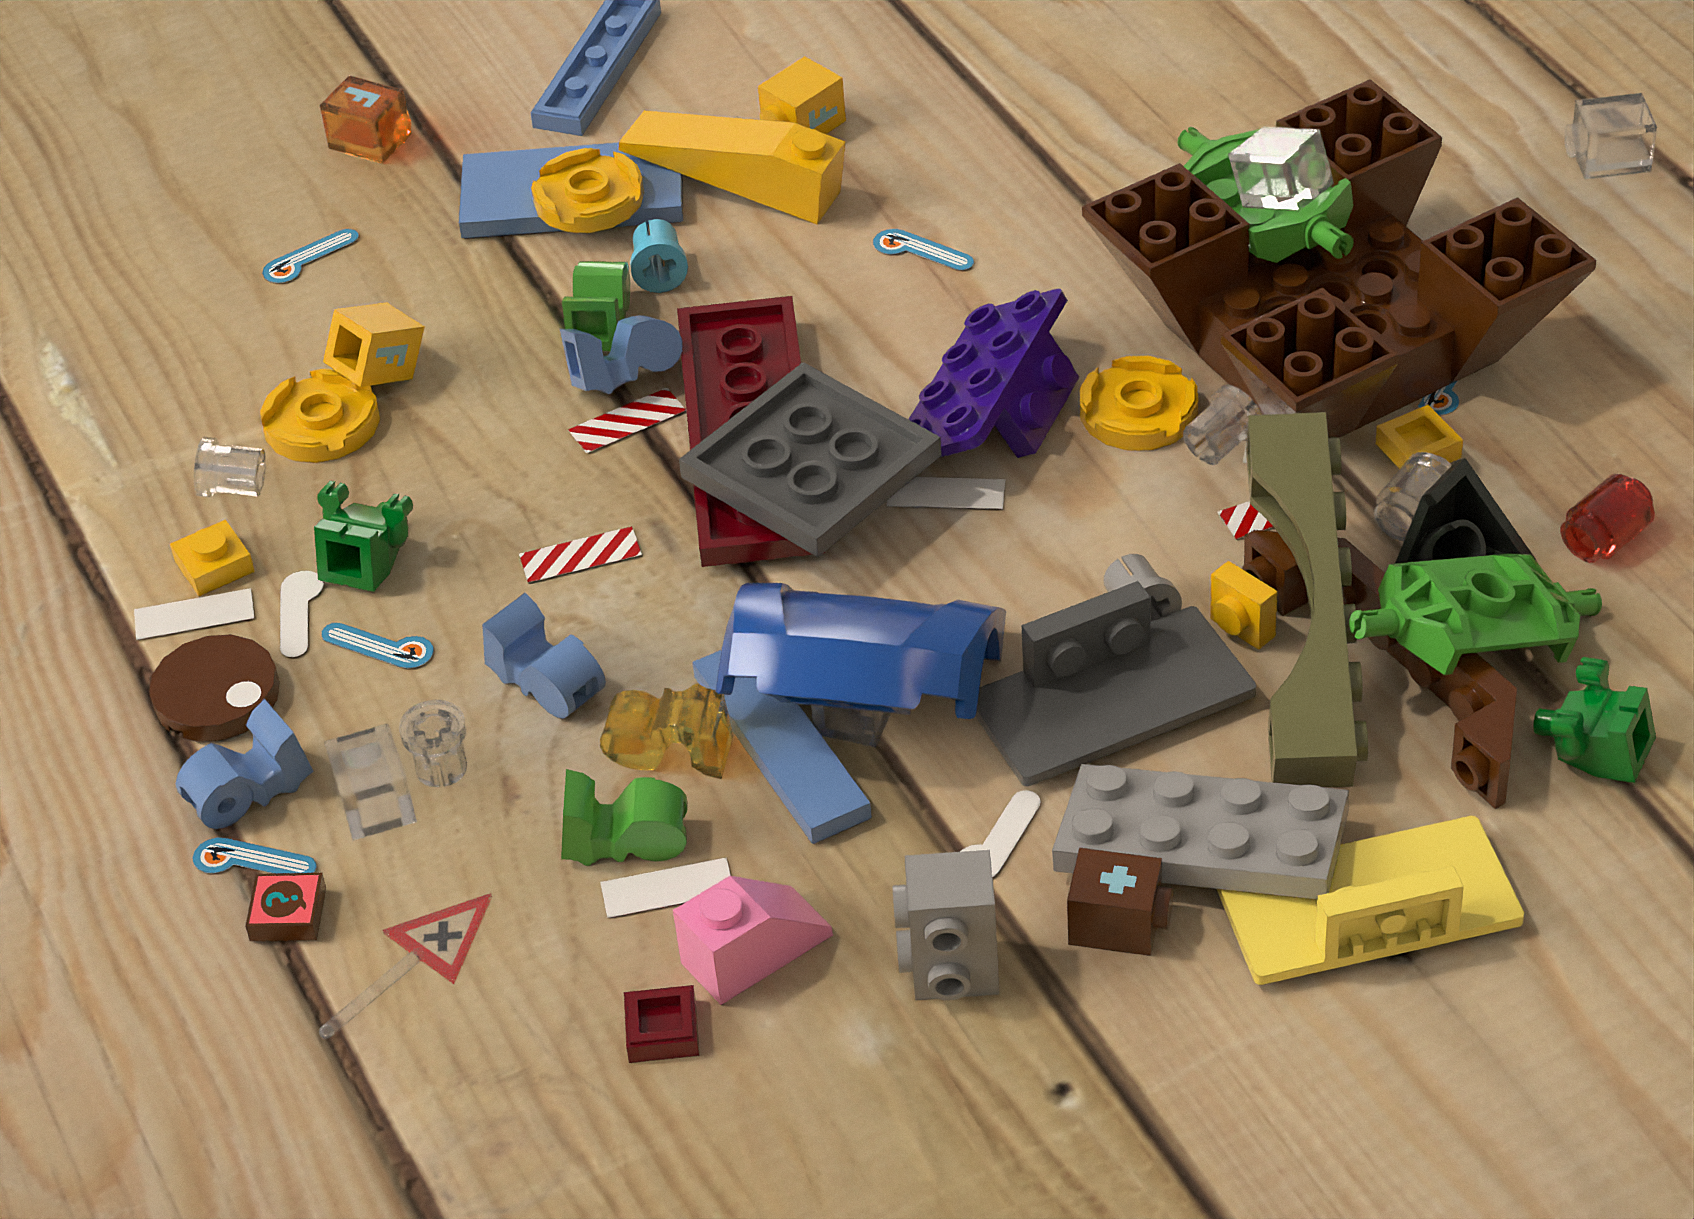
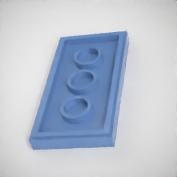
M619 142L463 154L459 211L461 238L563 231L550 227L538 217L533 203L531 186L533 180L537 181L539 179V170L549 160L565 152L593 148L600 149V155L614 157L613 151L626 155L638 165L644 187L641 207L630 219L615 227L635 226L645 221L648 225V220L661 219L669 223L682 222L683 174L619 151Z

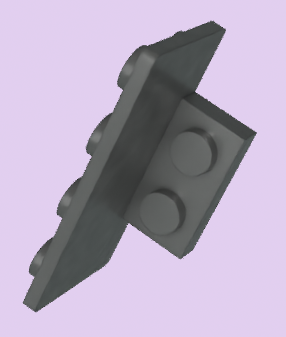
M1139 581L1021 625L1023 671L980 687L975 717L1023 786H1031L1077 768L1081 764L1095 761L1254 698L1256 696V683L1197 607L1189 606L1150 621V596Z

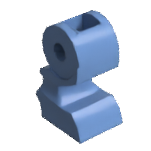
M637 315L618 321L611 351L608 356H603L602 341L576 329H560L571 384L585 391L598 390L611 394L618 386L637 380L639 367L653 372L665 371L674 366L682 352V338L679 331L672 324L649 316Z
M525 592L482 624L485 665L491 668L504 684L516 683L521 687L524 696L527 697L532 693L538 703L548 713L563 719L605 688V675L593 655L583 646L584 643L574 635L570 634L555 646L546 640L545 617L537 604Z
M265 699L252 711L246 724L253 735L251 750L242 754L210 743L190 756L177 774L175 783L177 792L182 798L193 805L199 819L209 828H225L236 823L245 815L252 801L266 806L271 798L279 793L296 792L300 783L314 772L294 732Z

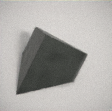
M1463 458L1457 460L1422 495L1395 564L1500 554L1531 555L1534 559L1535 557L1467 459Z

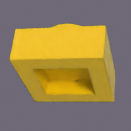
M1425 405L1377 425L1375 444L1409 479H1413L1462 458L1463 439L1429 405Z
M226 519L170 543L174 561L198 596H202L255 572L250 553Z
M1227 561L1211 573L1210 619L1216 622L1226 633L1236 635L1256 649H1261L1276 636L1277 591L1232 562Z

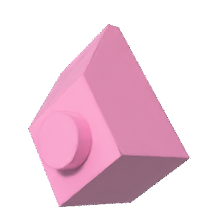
M728 876L673 910L681 964L720 1005L833 936L832 926L792 886L736 876Z

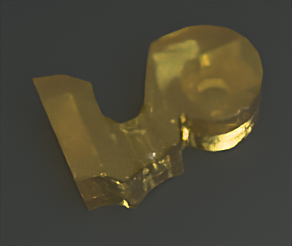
M698 683L684 691H673L670 688H664L660 699L644 691H622L616 694L610 703L608 717L600 737V748L607 758L621 766L635 770H656L672 743H682L690 753L691 767L706 776L722 779L733 739L724 694H718L716 690L705 688Z

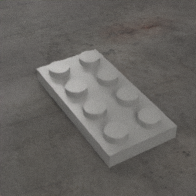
M1081 764L1052 849L1053 870L1056 872L1073 873L1080 847L1162 858V883L1317 899L1318 895L1327 894L1330 891L1349 812V790L1324 788L1316 785L1253 781L1247 778L1232 779L1191 775L1176 771L1160 772L1120 768L1114 765Z

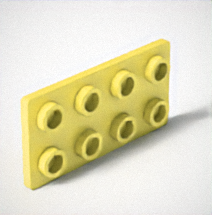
M1476 816L1462 817L1341 844L1330 891L1327 894L1318 895L1317 899L1217 889L1252 978L1258 985L1522 926L1524 911Z

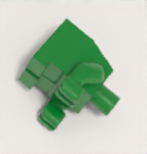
M329 481L317 494L318 503L323 508V519L314 526L318 580L374 592L391 573L399 548L406 542L409 530L407 516L413 510V501L406 495L399 500L400 494H393L387 502H381L377 507L352 503L342 509L341 504L349 497L348 487L345 483L341 482L335 487L336 481Z
M1583 657L1580 660L1583 665H1578L1576 668V679L1578 683L1587 686L1584 690L1569 691L1561 709L1539 708L1534 716V733L1536 735L1554 737L1558 760L1594 777L1635 783L1656 739L1648 688L1629 686L1627 691H1612L1608 682V661Z

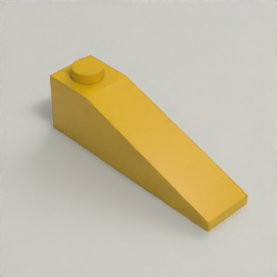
M644 110L619 141V151L818 224L841 192L846 141L791 122Z

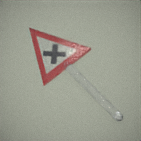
M489 893L383 929L384 935L409 953L321 1026L319 1035L323 1039L333 1036L420 961L454 984L492 899V894Z

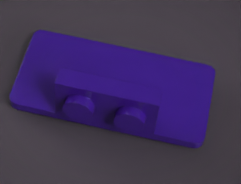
M1058 288L1043 293L1037 290L1030 291L1015 301L998 306L985 304L975 309L966 318L964 330L956 343L943 355V364L932 382L920 392V401L908 419L941 437L942 455L940 457L980 446L986 440L994 425L1017 458L1037 453L1080 378L1073 368L1070 359L1063 353L1050 334L1051 328L1068 301L1061 289Z

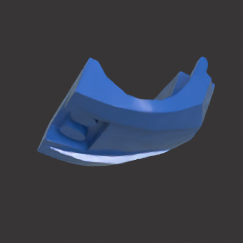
M746 583L740 587L736 595L726 626L716 692L718 694L731 695L735 678H756V687L759 693L773 696L780 702L910 715L911 710L915 709L920 703L921 696L928 695L955 700V714L957 718L973 719L976 716L984 660L1001 661L1006 610L1000 607L963 600H955L948 604L932 605L878 597L796 591L784 583Z

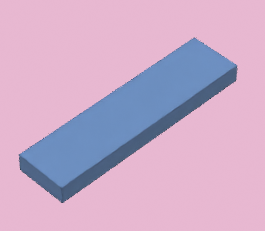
M605 0L531 111L533 128L583 136L660 16V0Z
M721 650L692 662L695 679L812 844L872 818L869 800L798 704L780 702L773 696L759 693L756 687V678H735L731 695L718 694L716 692Z

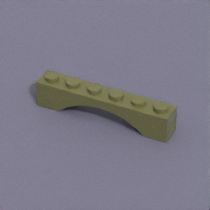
M1326 412L1248 415L1246 458L1250 504L1273 525L1291 550L1305 581L1311 611V625L1306 644L1290 675L1270 699L1268 742L1271 781L1273 783L1351 787L1354 782L1356 762L1367 761L1368 733L1366 721H1354L1352 703L1362 701L1363 686L1361 663L1349 662L1347 644L1356 643L1357 641L1354 637L1355 634L1351 633L1349 627L1350 616L1356 608L1355 604H1343L1342 587L1351 586L1352 565L1350 548L1338 547L1337 531L1346 530L1344 491L1333 492L1332 476L1341 474L1339 437H1328Z

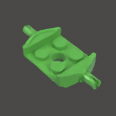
M1189 127L1188 132L1184 129L1180 133L1177 142L1178 147L1192 155L1184 167L1250 224L1248 229L1250 253L1258 258L1276 263L1304 247L1311 249L1318 244L1338 259L1342 258V253L1345 256L1350 253L1354 243L1353 238L1340 230L1346 226L1353 208L1352 189L1349 180L1344 178L1338 182V185L1331 187L1277 150L1275 131L1270 127L1230 135L1218 140L1208 139L1194 127Z
M1500 554L1397 563L1388 565L1378 588L1381 609L1355 610L1350 616L1349 627L1351 633L1355 634L1354 637L1356 639L1385 635L1396 638L1400 645L1443 675L1453 673L1461 654L1548 645L1554 653L1553 657L1556 661L1562 663L1567 661L1578 639L1580 616L1598 615L1602 608L1601 595L1596 593L1597 590L1594 588L1566 592L1558 582L1553 583L1535 559L1527 554Z

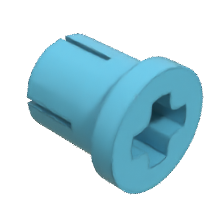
M661 219L648 220L650 235L646 221L640 224L633 234L634 252L630 259L631 274L636 284L642 289L654 293L667 292L678 287L684 281L688 272L687 257L683 248L678 243L677 232L672 224Z

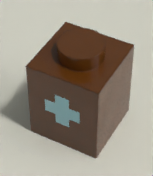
M1079 847L1067 898L1068 945L1151 956L1156 928L1169 929L1173 907V888L1162 887V858Z

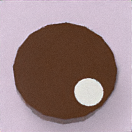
M232 634L211 635L184 643L165 656L151 676L149 695L160 725L169 732L171 727L173 730L181 731L184 739L196 742L220 741L247 732L249 728L246 724L252 711L264 699L273 708L278 700L280 681L269 651L257 642Z

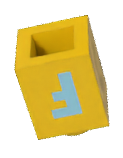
M806 56L758 85L760 120L797 123L824 134L829 133L846 122L843 77Z
M388 302L334 309L323 362L360 387L413 379L425 326Z

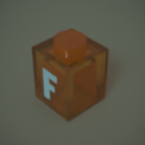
M349 75L320 104L328 147L335 151L383 164L412 134L411 119L408 115L402 89Z

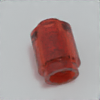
M1622 474L1608 476L1567 511L1566 521L1560 527V534L1564 544L1574 556L1587 563H1594L1600 558H1611L1653 522L1655 511L1652 495L1649 489L1636 478Z

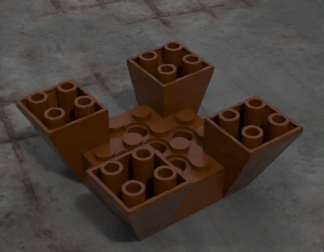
M1371 79L1276 120V133L1282 154L1331 187L1338 185V182L1344 178L1351 182L1353 208L1346 226L1340 230L1352 236L1354 243L1350 253L1346 256L1342 253V258H1335L1319 244L1311 249L1304 247L1277 263L1256 257L1249 252L1248 229L1250 224L1181 163L1082 206L1083 218L1159 318L1174 334L1262 415L1326 412L1328 437L1340 438L1449 384L1498 362L1596 268L1595 258L1518 197L1424 241L1406 227L1441 149L1442 136Z

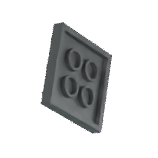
M803 362L679 459L683 479L819 557L942 455L941 437Z

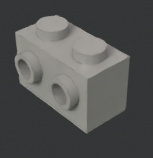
M990 850L905 856L906 885L892 886L895 928L910 927V930L896 931L899 973L913 972L915 1000H956L970 996L998 995L996 917Z

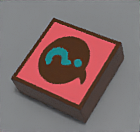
M323 873L256 874L245 925L249 941L317 940L326 893Z

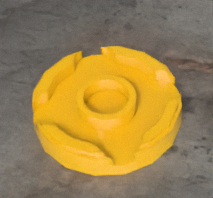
M593 148L565 152L549 160L539 170V179L537 181L533 180L531 186L533 203L538 217L550 227L573 233H592L617 226L630 219L641 207L644 187L638 165L624 154L613 151L614 157L600 155V149Z
M1149 355L1121 357L1112 360L1111 368L1104 369L1099 373L1098 367L1090 372L1080 387V420L1088 433L1105 445L1127 451L1154 450L1174 444L1191 431L1198 418V386L1192 377L1189 381L1188 378L1182 375L1181 367L1169 360Z
M323 368L310 371L311 378L303 379L299 382H296L294 376L281 382L267 395L260 410L265 440L277 454L293 461L318 463L344 457L360 449L373 437L380 422L378 403L371 386L360 387L334 369Z

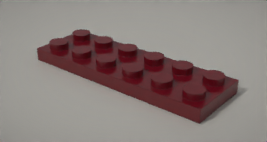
M792 296L677 308L679 333L682 338L681 358L690 450L801 364ZM693 484L702 567L813 555Z

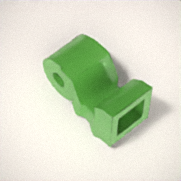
M580 261L578 265H575L573 271V297L565 296L562 300L565 329H576L602 341V351H611L617 323L626 318V311L629 310L630 272L627 262Z
M566 769L561 860L578 861L585 866H590L601 858H613L617 862H623L628 853H633L635 856L649 861H665L678 856L684 850L687 843V833L683 826V818L688 810L686 794L681 788L671 783L655 780L653 777L635 778L624 789L613 804H600L595 798V780L582 772Z

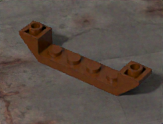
M1253 530L1245 534L1244 565L1242 569L1277 591V611L1284 616L1308 603L1303 576L1291 550L1279 533ZM1337 538L1338 547H1349L1351 553L1352 581L1351 586L1342 587L1343 604H1355L1356 610L1362 611L1381 609L1378 588L1385 572L1346 538ZM1388 635L1368 637L1374 646L1380 650H1386L1404 666L1419 686L1428 688L1451 708L1454 716L1458 719L1459 722L1455 723L1451 770L1458 781L1466 789L1477 792L1494 809L1506 803L1517 688L1477 653L1461 654L1453 673L1443 675L1400 645L1396 638H1391Z

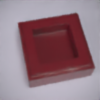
M694 985L624 992L626 1049L629 1063L700 1056Z

